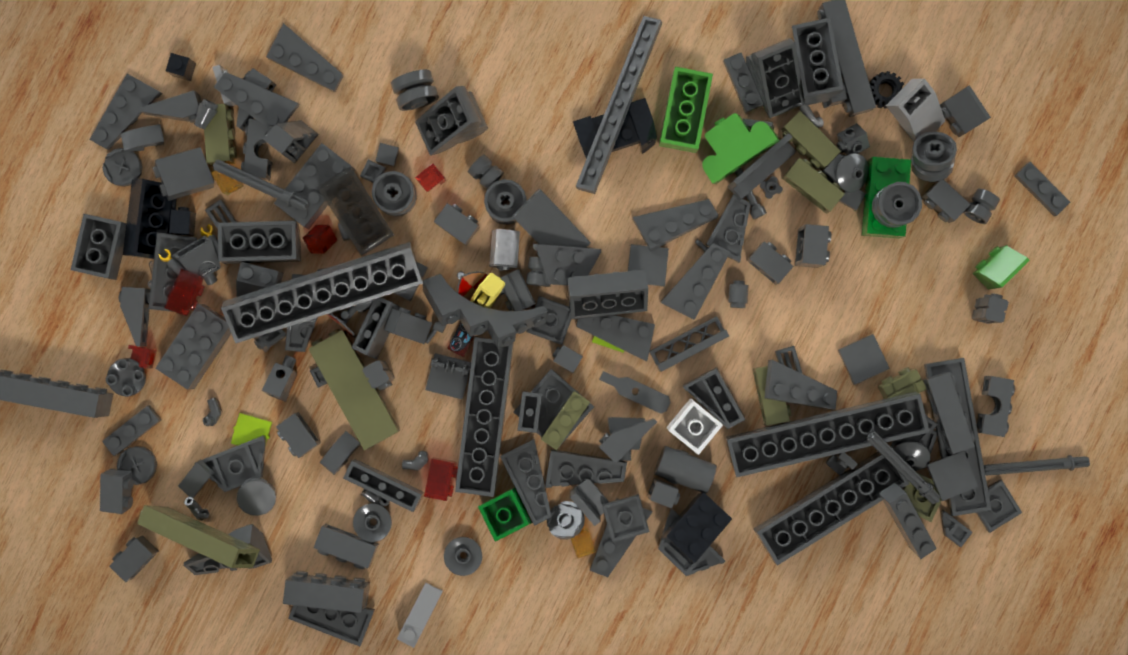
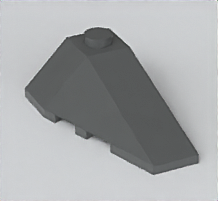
M253 524L238 528L228 534L260 549L253 568L272 563L264 535ZM200 553L185 561L183 565L194 575L218 573L219 569L230 568ZM230 568V570L235 571L237 568Z

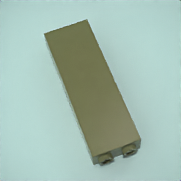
M337 329L329 333V338L325 340L320 338L314 341L309 351L361 446L366 450L399 432L400 429L378 389L372 388L368 382L369 378H366L362 371L365 366L357 351L352 349L353 344L346 331Z
M144 505L137 522L138 525L230 568H253L260 549L169 507Z

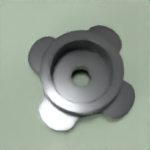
M775 176L770 177V180L766 182L762 181L760 184V188L763 189L765 197L771 199L775 194H780L783 190Z

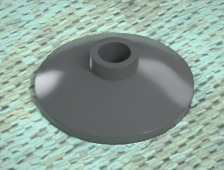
M856 153L848 154L842 158L836 170V180L841 189L854 192L866 183L869 174L867 160L862 155Z
M903 441L892 448L914 471L923 469L930 461V452L922 443Z
M376 503L362 506L357 510L353 518V527L356 534L367 542L382 540L388 535L392 526V519L388 510ZM372 518L377 520L376 525L370 523Z
M468 537L453 539L444 551L445 565L456 575L466 576L474 573L482 562V550L479 544ZM466 552L467 557L461 558L460 553Z

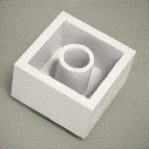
M690 398L666 428L699 455L723 424Z

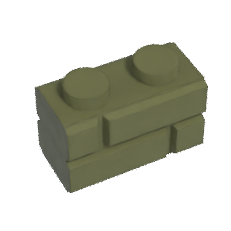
M909 367L898 372L899 375L894 378L889 376L881 381L882 384L878 386L884 399L912 392L921 393L926 390V386L923 380H921L916 369H909Z

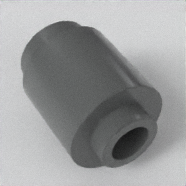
M733 281V284H729L728 303H730V308H745L746 304H748L749 285H745V281Z

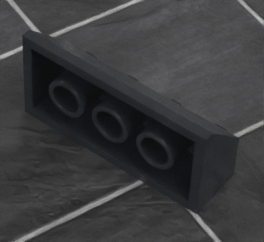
M132 179L123 247L124 256L154 259L157 232L172 234L169 233L171 210H176L177 199L168 201L167 196L162 195L159 185H162L161 182L147 179Z

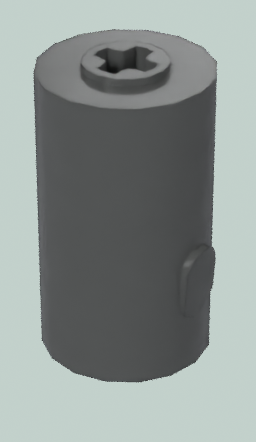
M664 446L654 475L662 477L673 484L678 483L706 494L714 480L717 465L689 455L686 451Z

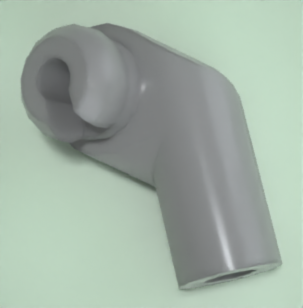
M803 104L799 108L818 129L824 125L821 117L815 118L809 105Z

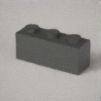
M381 297L374 299L353 343L352 349L378 359L390 333L385 331L384 327L391 308L399 310L400 306Z
M324 524L320 529L314 548L322 555L328 556L331 554L336 556L335 559L340 562L346 563L349 561L354 563L356 568L368 569L372 564L379 544L364 541L355 534Z

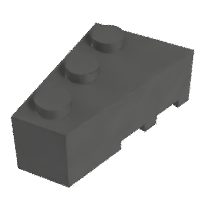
M302 120L271 126L266 131L264 140L290 161L296 163L319 134Z
M717 367L683 385V388L710 411L727 429L745 420V416Z

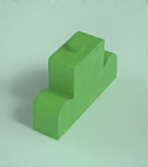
M734 113L726 119L723 117L714 123L715 127L705 133V138L715 151L716 156L710 155L704 159L702 163L703 170L712 184H717L779 142L780 139L772 127L765 122L755 123L750 131L739 114Z

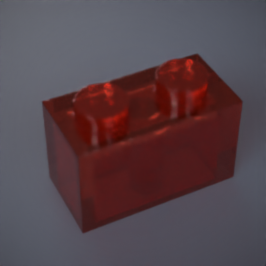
M181 269L169 292L164 308L188 316L190 310L194 311L197 305V296L201 297L205 286L202 285L204 277Z
M436 457L431 459L424 497L447 501L449 497L453 496L454 486L451 484L452 479L456 478L458 467L455 466L456 461Z

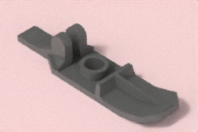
M603 371L599 380L614 386L619 395L660 414L666 412L671 403L669 396L629 377L617 378ZM633 388L638 389V393L635 395L632 394Z

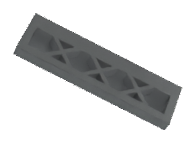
M789 133L727 186L739 201L796 153V150L788 142L792 138Z
M716 316L649 352L659 372H662L729 337L726 329L724 330ZM715 322L720 332L714 335L706 333L708 325ZM694 332L703 334L701 341L697 344L689 342L691 334ZM688 336L687 341L682 340V338ZM677 341L686 343L684 350L680 353L672 351L674 343ZM661 349L668 351L667 360L659 363L655 353Z

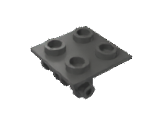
M435 353L431 361V370L425 390L463 399L471 362Z

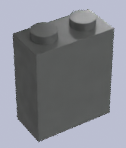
M201 147L155 160V167H152L155 177L160 178L162 185H159L160 191L163 196H167L168 201L214 187V180Z

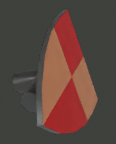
M460 271L457 274L459 279L457 293L470 301L478 286L488 275L479 271L467 274Z
M351 306L347 311H343L340 319L331 313L326 314L356 339V335L345 325L357 311L354 306Z

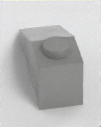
M425 583L397 640L413 648L415 647L443 592L442 590Z

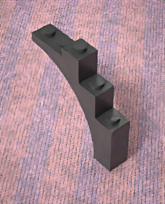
M441 274L423 280V293L442 326L453 324L460 320L469 337L481 335L488 331L497 348L511 345L515 342L517 333H524L527 329L539 327L546 322L547 310L544 306L523 311H499L480 306L459 295L447 284Z

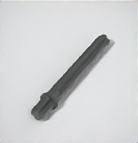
M216 160L213 164L215 171L287 203L289 207L294 206L306 211L310 205L308 200L298 196L296 192L291 193L221 160Z
M876 432L868 434L867 441L919 491L920 496L925 497L931 504L940 501V495L933 489V486L924 481Z
M1068 455L1067 458L988 464L984 465L986 476L1059 469L1073 471L1074 468L1089 467L1090 460L1086 456L1072 457Z

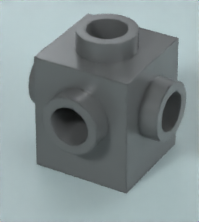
M857 123L837 134V147L841 153L844 152L846 155L851 153L858 154L870 147L867 132Z

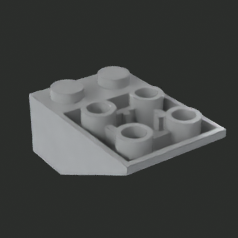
M911 79L886 105L913 142L922 134L936 131L945 122L937 95L926 79Z

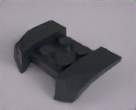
M646 98L631 102L612 152L639 144L643 154L655 145L657 139L656 130ZM604 114L594 118L588 116L573 121L586 159Z

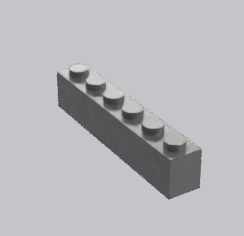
M832 0L824 2L818 8L817 15L819 20L831 17L841 77L847 97L843 102L844 110L849 114V117L870 112L876 108L846 1Z

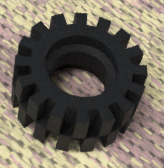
M890 71L881 72L869 82L875 105H878L877 108L884 107L886 109V105L902 89L904 82L899 81L901 79L900 76L895 77L896 73L890 74ZM887 83L891 86V96L883 97L879 93L880 84Z

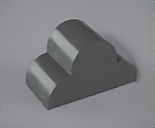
M791 38L746 57V64L769 118L805 104L796 46Z
M465 86L453 88L415 121L430 156L444 152L459 143L474 139L488 129L473 92L467 91Z

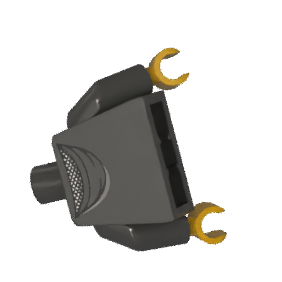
M207 225L208 233L204 232L201 227L200 234L203 237L173 254L174 258H171V253L168 249H164L169 254L167 258H162L159 254L160 260L168 262L167 265L177 275L188 280L195 279L197 282L204 279L207 285H212L217 281L214 272L219 270L221 265L218 262V239L215 235H212L213 228L211 225Z

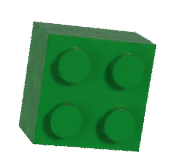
M516 488L478 506L495 542L532 523Z

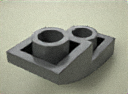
M160 124L121 133L124 153L143 151L144 147L164 145Z
M345 431L325 454L320 464L335 475L348 462L347 459L360 446V442Z

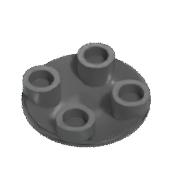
M130 358L115 361L110 366L106 377V383L116 394L125 397L133 396L140 392L146 382L144 368L139 362Z

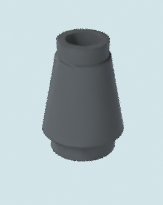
M203 99L202 103H199L194 125L206 129L218 112V105Z

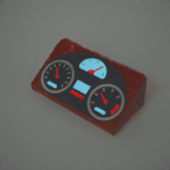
M460 323L447 349L465 357L476 335L469 337L463 324Z

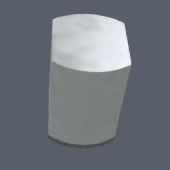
M495 229L492 231L489 267L497 268L499 271L517 268L520 231Z

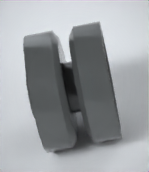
M430 70L412 71L392 80L393 92L399 95L396 99L399 110L418 109L438 100L437 89L435 86H431L434 80Z
M934 131L920 135L914 141L912 148V172L918 178L929 182L941 181L947 178L954 168L957 153L956 142L942 132Z
M390 171L380 175L373 183L372 198L376 206L383 212L397 217L403 216L413 209L417 200V191L412 181L403 173ZM394 192H398V195H395V197L393 198L392 194Z
M503 179L489 186L485 193L484 204L486 211L494 221L509 225L517 222L512 215L527 199L525 191L518 183ZM509 200L510 204L508 206L506 204L503 205V201Z
M895 182L882 188L872 201V212L875 219L881 225L888 228H898L913 222L919 216L922 209V198L919 191L913 185L906 182Z

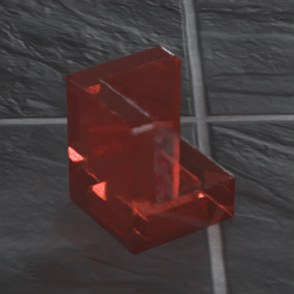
M433 163L415 177L426 192H429L438 184L442 185L447 181Z
M315 225L303 237V240L311 254H325L337 241V238L330 225Z
M128 345V349H132L130 359L139 362V367L153 368L157 353L156 349Z

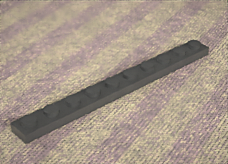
M647 16L642 18L576 184L578 190L595 194L662 26L660 19Z

